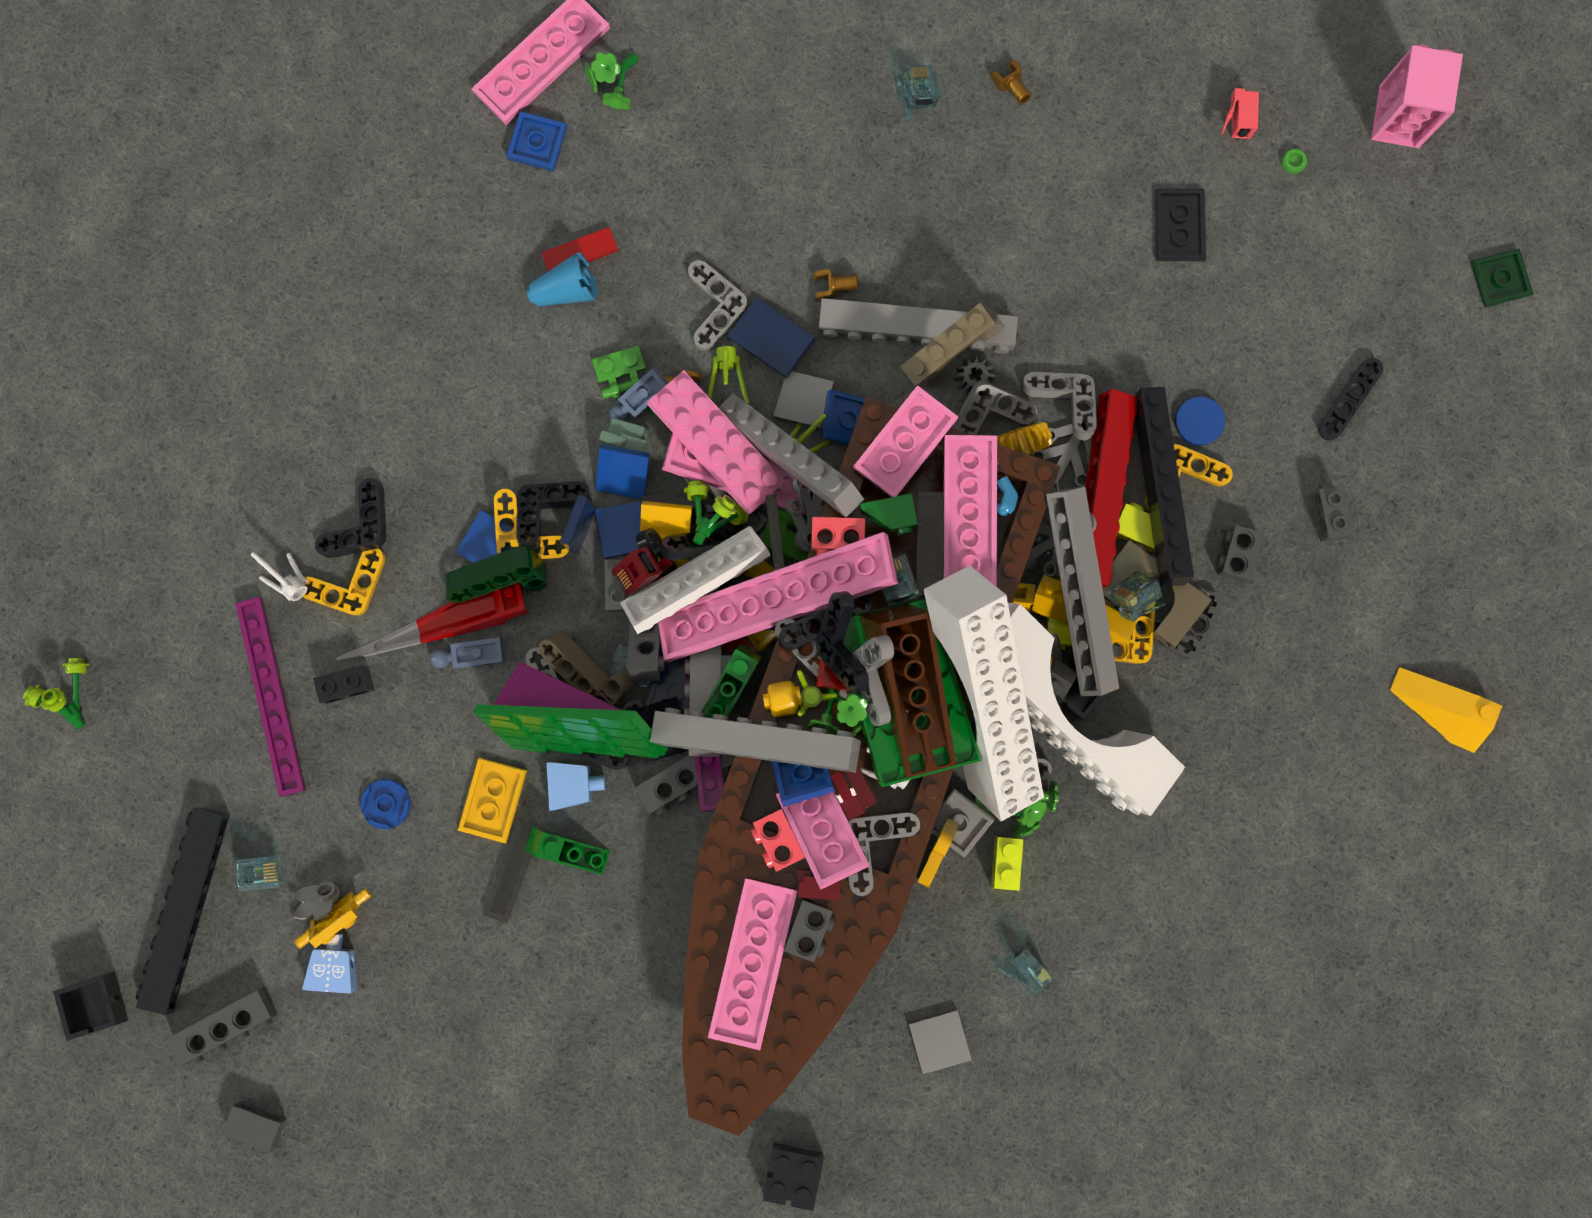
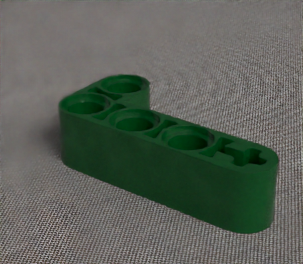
M519 546L463 566L445 575L446 599L451 603H462L518 582L530 591L542 590L547 586L545 562L530 547Z

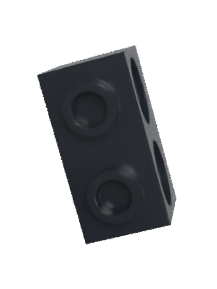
M363 665L313 678L319 703L323 704L375 691L369 667Z

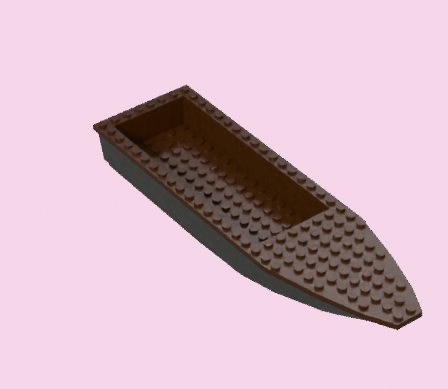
M867 397L839 473L850 480L864 498L860 504L891 498L856 471L853 466L898 410L896 407ZM952 427L946 433V435H971ZM944 437L898 494V496L912 493L918 521L917 528H913V533L898 536L897 532L890 533L862 515L859 510L860 504L847 517H844L829 504L826 505L822 517L865 518V538L882 532L886 533L890 543L893 563L894 559L897 562V558H899L905 579L908 581L913 596L909 599L893 603L888 587L869 593L868 595L872 600V607L869 611L925 598L924 589L943 580ZM997 444V481L1008 476L1018 494L1015 510L1011 514L1008 513L1002 516L997 512V588L1006 594L1008 603H1013L1048 504L1046 494L1052 492L1061 466ZM997 485L998 504L1001 503L1003 494ZM822 531L818 534L817 538L821 543L827 544L831 542L832 535L827 531ZM848 532L844 535V540L848 544L859 540L854 532ZM810 549L807 559L817 556V552H811ZM856 598L854 609L860 607L863 610L864 600L859 601ZM805 615V616H803V617L794 619V621L796 622V621H798V620H800V619H802V618H804V617H806V616H808V615ZM815 620L808 621L806 625L807 630L813 634L818 633L821 627ZM787 632L786 634L793 639V641L791 642L792 645L795 644L794 640L797 637L795 635H790L789 632ZM778 640L749 719L753 720L752 724L761 725L762 721L778 723L777 727L786 728L787 724L802 726V731L811 732L807 728L810 720H821L822 714L826 712L829 700H821L817 707L808 708L802 716H798L801 707H798L796 714L774 717L770 709L765 710L763 694L768 693L767 688L769 684L792 681L795 686H799L801 694L804 689L797 675L798 670L802 671L809 686L816 687L817 677L791 651L782 649ZM811 643L798 648V652L802 656H809L813 652V646ZM816 653L814 658L807 661L810 665L814 661L819 665L818 653ZM953 664L968 718L971 722L973 716L971 703ZM816 687L821 691V694H828L826 688ZM834 703L831 712V724L838 727L840 731L852 732L853 727H849L846 723H841L837 719V713L839 712L837 709L838 703ZM863 730L853 736L861 741L857 766L859 769L863 767L874 772L870 754L866 751L868 745L865 742ZM740 756L734 757L696 866L685 965L682 1044L687 1107L690 1118L739 1136L783 1094L835 1027L897 932L954 768L912 779L904 789H901L899 786L894 789L890 785L881 787L877 779L862 773L877 803L865 809L866 813L856 818L908 812L915 814L919 818L920 829L915 835L910 837L869 841L873 889L868 895L858 896L854 894L850 889L849 878L846 877L841 880L840 901L804 898L833 909L831 916L836 917L831 932L826 931L822 941L826 942V947L821 958L816 956L814 963L783 951L761 1049L757 1050L708 1038L745 878L797 890L786 938L787 942L802 898L798 897L799 881H797V869H811L806 858L777 872L774 866L768 868L762 855L766 850L762 842L756 843L751 829L755 828L753 822L782 809L776 796L779 790L773 763L768 760ZM829 769L831 776L838 772H841V774L846 773V771ZM896 817L891 818L894 825L893 834H898L897 828L903 827L906 828V832H910L911 827L915 826V821H910L909 817H905V822L896 823ZM870 820L865 821L866 827H858L857 823H852V830L856 838H858L860 832H867L866 837H872L869 829ZM878 820L874 824V831L878 835H885L889 830V824L885 820ZM768 821L764 824L763 831L767 836L772 837L778 833L779 827L775 822ZM778 846L775 849V856L779 860H787L790 857V850L786 846ZM868 867L857 872L858 881L854 882V887H858L860 891H864L865 886L869 885V881H865L863 878V872H868ZM813 911L808 915V922L811 925L817 926L823 921V915L818 911ZM803 937L799 940L798 945L800 949L809 951L813 948L814 941L810 937Z

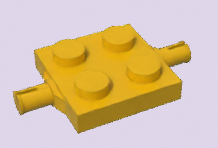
M364 888L357 895L351 891L333 904L332 911L325 918L318 921L315 918L311 920L310 927L306 932L294 940L296 946L301 949L309 942L314 948L320 944L325 945L335 937V933L339 930L351 927L357 920L360 904L372 897L370 891Z

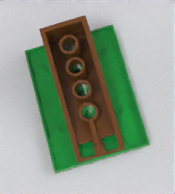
M926 598L852 615L843 644L852 654L871 638L888 635L894 647L893 658L877 669L889 705L891 720L888 724L874 726L867 713V717L860 721L879 785L885 787L981 761L952 661L941 642L933 633ZM861 691L851 692L859 698L862 697Z

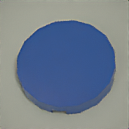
M1194 397L1187 400L1179 407L1175 416L1177 432L1185 442L1195 446L1213 443L1222 434L1225 427V415L1222 408L1214 400L1207 397Z
M381 779L370 784L361 796L360 808L365 820L370 825L380 829H390L406 820L411 809V798L403 784L395 780Z

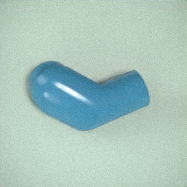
M1005 476L997 481V485L1003 494L1001 503L997 504V512L1002 516L1008 513L1011 514L1015 510L1018 499L1015 488L1008 476Z

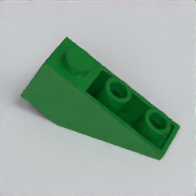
M743 645L736 648L701 713H704L705 718H713V714L729 717L762 660V656Z
M533 826L524 850L534 857L600 875L603 874L610 853L609 850Z

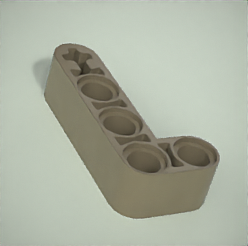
M557 632L540 642L539 651L542 657L570 686L616 707L621 704L635 686V681H629L628 672L625 669L608 677L565 632Z

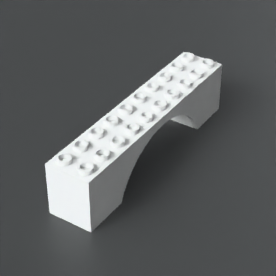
M968 566L925 588L924 594L933 633L952 660L965 687L975 717L977 728L976 744L981 761L963 766L967 787L1000 821H1003L1044 798L1007 596L973 567Z
M1008 603L1031 726L1036 731L1044 733L1048 737L1047 742L1057 749H1061L1065 753L1063 757L1067 761L1081 768L1079 772L1087 779L1093 780L1097 784L1096 788L1101 793L1109 795L1113 799L1112 804L1122 811L1128 809L1136 815L1142 813L1151 816L1185 769V766L1151 735L1122 730L1108 738L1089 740L1080 734L1068 722L1054 695L1050 673V659L1054 637L1021 604Z

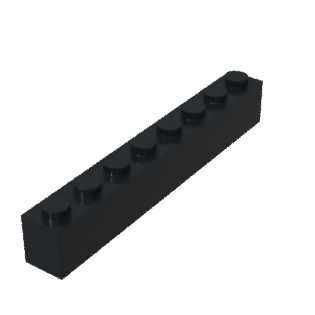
M1165 387L1140 388L1135 395L1137 397L1135 421L1160 587L1186 585L1194 577Z
M193 808V811L188 814L186 820L187 832L179 844L180 856L172 868V875L174 877L171 885L168 886L165 892V900H167L165 908L160 912L157 920L159 925L158 932L150 944V949L152 950L150 960H147L144 965L143 974L145 977L143 984L139 986L136 993V1000H138L136 1008L162 1015L174 1012L230 817L228 814L205 808Z

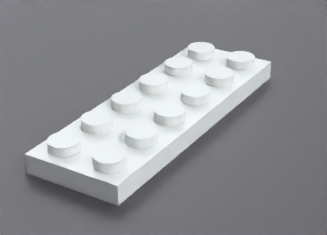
M749 526L623 600L620 604L637 634L652 628L654 624L664 618L674 615L676 611L686 605L696 602L698 598L708 592L718 589L720 585L730 579L740 576L745 570L762 563L764 559L771 555L752 527Z

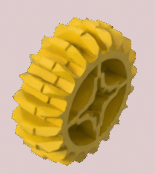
M1045 422L1035 423L997 435V444L1025 454L1045 449L1053 441L1051 431Z

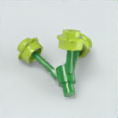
M696 480L689 482L688 486L684 489V493H687V499L695 501L697 528L695 530L696 535L692 540L694 543L702 545L705 538H709L711 533L728 522H731L733 525H739L748 521L749 515L736 501L727 495L715 498V503L712 507L716 513L711 519L702 517L701 500L707 498V491L709 489L707 485L703 484V481ZM720 516L724 517V519H722V520H720L719 522L715 523V522L719 519Z
M68 658V663H64L63 666H65V673L73 674V702L65 706L67 699L60 688L44 690L40 684L35 687L30 686L25 691L23 699H25L26 706L38 708L41 705L45 710L58 712L65 717L68 723L72 722L76 729H80L86 723L81 718L82 713L79 711V673H87L89 663H84V658Z

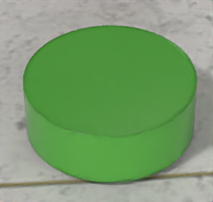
M1297 148L1288 150L1282 157L1284 170L1291 174L1300 173L1307 165L1306 154Z

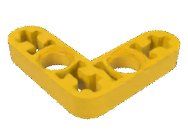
M1174 444V450L1179 451V457L1185 459L1187 454L1191 456L1186 462V467L1182 466L1185 461L1176 460L1178 476L1183 472L1218 487L1225 486L1231 481L1233 473L1227 464L1184 446ZM1199 459L1203 462L1204 469L1202 472H1195L1191 468L1192 460ZM1210 464H1212L1211 470L1218 472L1223 469V474L1227 477L1218 481L1216 474L1211 472L1208 477L1205 474L1209 470ZM1146 494V496H1145V501H1144V502H1145V506H1146L1147 509L1149 510L1148 501H1147V494Z
M501 489L494 496L497 554L502 553L501 548L505 547V543H510L511 547H519L516 537V496L509 489ZM505 493L508 498H512V502L508 503V511L513 510L514 515H498V510L503 511V504L498 503V499L502 498V494ZM509 518L513 521L514 528L510 532H504L500 529L499 523L502 519ZM541 536L540 552L538 555L542 559H557L564 557L569 550L565 547V549L561 550V554H556L554 549L547 550L549 555H543L545 548L543 540H548L547 546L555 545V541L560 540L561 536ZM527 537L525 542H530L532 537Z
M379 548L362 552L349 589L313 577H305L308 580L306 585H310L313 582L312 586L322 591L321 595L315 592H309L306 595V592L303 598L351 615H362L368 609L384 566V552ZM374 551H376V556L379 557V561H374L372 563L371 568L376 569L375 573L373 574L372 572L368 570H363L362 568L363 566L369 567L370 560L367 558V556L369 554L373 555ZM365 574L371 577L370 586L361 588L359 578ZM331 590H337L340 595L335 603H329L327 600V594ZM345 593H348L346 598L356 601L359 598V603L362 604L361 608H356L355 611H352V605L343 604Z
M1151 593L1141 598L1147 603L1146 606L1143 607L1137 602L1129 608L1128 617L1136 623L1142 621L1146 626L1145 633L1139 634L1136 631L1135 625L1129 644L1111 638L1112 644L1118 643L1121 647V654L1118 657L1114 656L1115 662L1141 664L1150 660L1153 648L1156 605L1155 598ZM1137 614H1146V616L1137 617ZM1135 639H1145L1144 642H1135ZM1135 649L1143 651V656L1135 654Z
M947 818L917 883L929 888L954 838L959 825L958 822Z

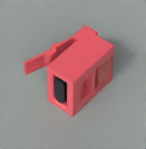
M1241 88L1234 89L1231 94V107L1227 113L1220 135H1223L1227 123L1232 118L1231 138L1251 139L1258 129L1259 92L1245 91V89Z

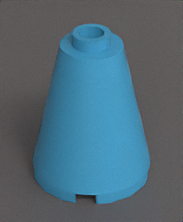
M581 252L574 254L529 283L527 296L530 302L535 303L539 307L595 300V297H598V290L594 275L590 276L586 268L590 265Z

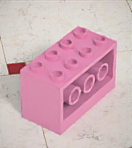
M1412 45L1380 84L1371 140L1420 148L1454 112L1463 54L1455 53L1450 49L1437 50L1429 48L1427 45Z

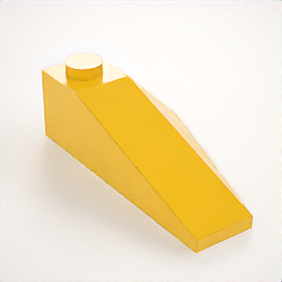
M1044 574L1035 594L1032 612L1068 624L1060 576L1048 577ZM1105 602L1111 638L1129 644L1136 622Z
M1400 667L1390 688L1392 693L1419 714L1431 727L1443 735L1447 741L1472 753H1475L1494 729L1502 709V705L1481 696Z

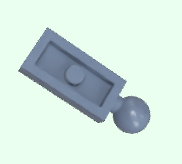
M655 366L618 398L622 405H615L610 409V420L615 418L626 422L629 412L635 418L648 406L646 404L648 400L669 383Z
M500 637L450 644L451 652H447L445 649H436L430 656L431 664L436 668H444L449 662H452L453 669L504 663L502 640Z

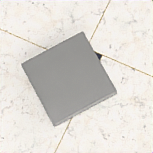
M792 371L784 379L773 415L774 418L810 427L824 414L827 391L834 389V381ZM822 422L816 429L821 430Z
M954 787L941 804L932 834L939 837L947 818L958 822L959 825L950 847L965 858L993 823L995 817Z
M957 1009L908 1023L922 1074L972 1060Z

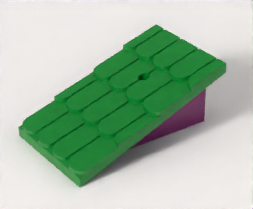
M519 662L493 705L477 704L473 710V713L513 749L546 754L550 750L579 755L583 752L617 757H624L625 754L649 758H659L660 755L664 756L668 750L667 746L650 742L652 729L636 711L621 710L522 662Z

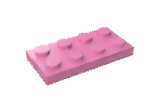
M917 385L853 468L887 495L896 497L957 421L958 416Z
M834 792L785 807L782 805L780 794H776L820 890L869 867V863Z

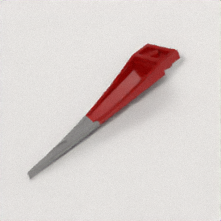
M521 583L512 584L462 603L449 602L388 635L337 657L336 660L338 662L355 660L505 624L506 620L528 614Z

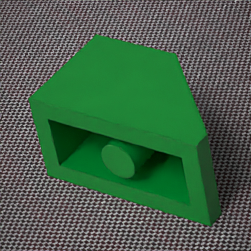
M912 493L862 503L859 506L862 515L890 533L897 532L898 536L913 533V528H917L918 521Z

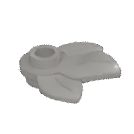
M324 882L320 885H312L297 890L293 894L302 903L294 912L293 917L299 920H306L314 916L317 921L325 918L332 911L333 903L340 897L339 888L331 882Z

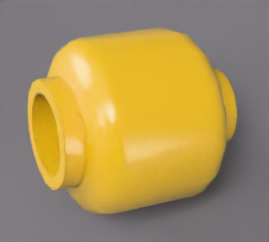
M792 681L771 683L767 688L768 693L763 694L765 710L770 709L774 717L796 714L798 707L802 706L799 686H795Z

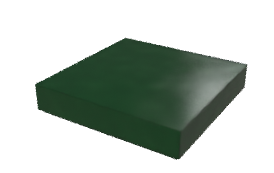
M1520 248L1471 261L1484 308L1534 295Z

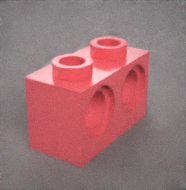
M812 517L811 552H817L818 556L848 545L844 540V535L848 532L856 533L859 540L865 539V518ZM822 531L831 533V542L827 544L821 543L817 538L818 534Z
M783 809L753 822L755 828L751 829L756 843L762 842L766 850L762 855L768 868L774 866L777 872L805 858ZM773 821L778 825L779 831L775 836L770 837L764 833L763 826L766 822ZM783 845L789 848L790 857L787 860L782 861L776 858L775 849L778 846Z

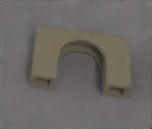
M979 303L900 367L915 386L928 387L946 373L943 367L961 351L977 341L986 342L1005 326L990 306Z
M1129 540L1112 563V579L1109 586L1102 588L1104 600L1111 606L1118 599L1117 596H1114V593L1121 587L1127 588L1130 583L1140 578L1159 580L1156 557L1154 558L1149 555L1147 548L1141 543H1133ZM1190 583L1182 586H1166L1172 596V608L1153 634L1154 638L1172 651L1212 600L1208 597L1209 593L1199 586L1195 588Z

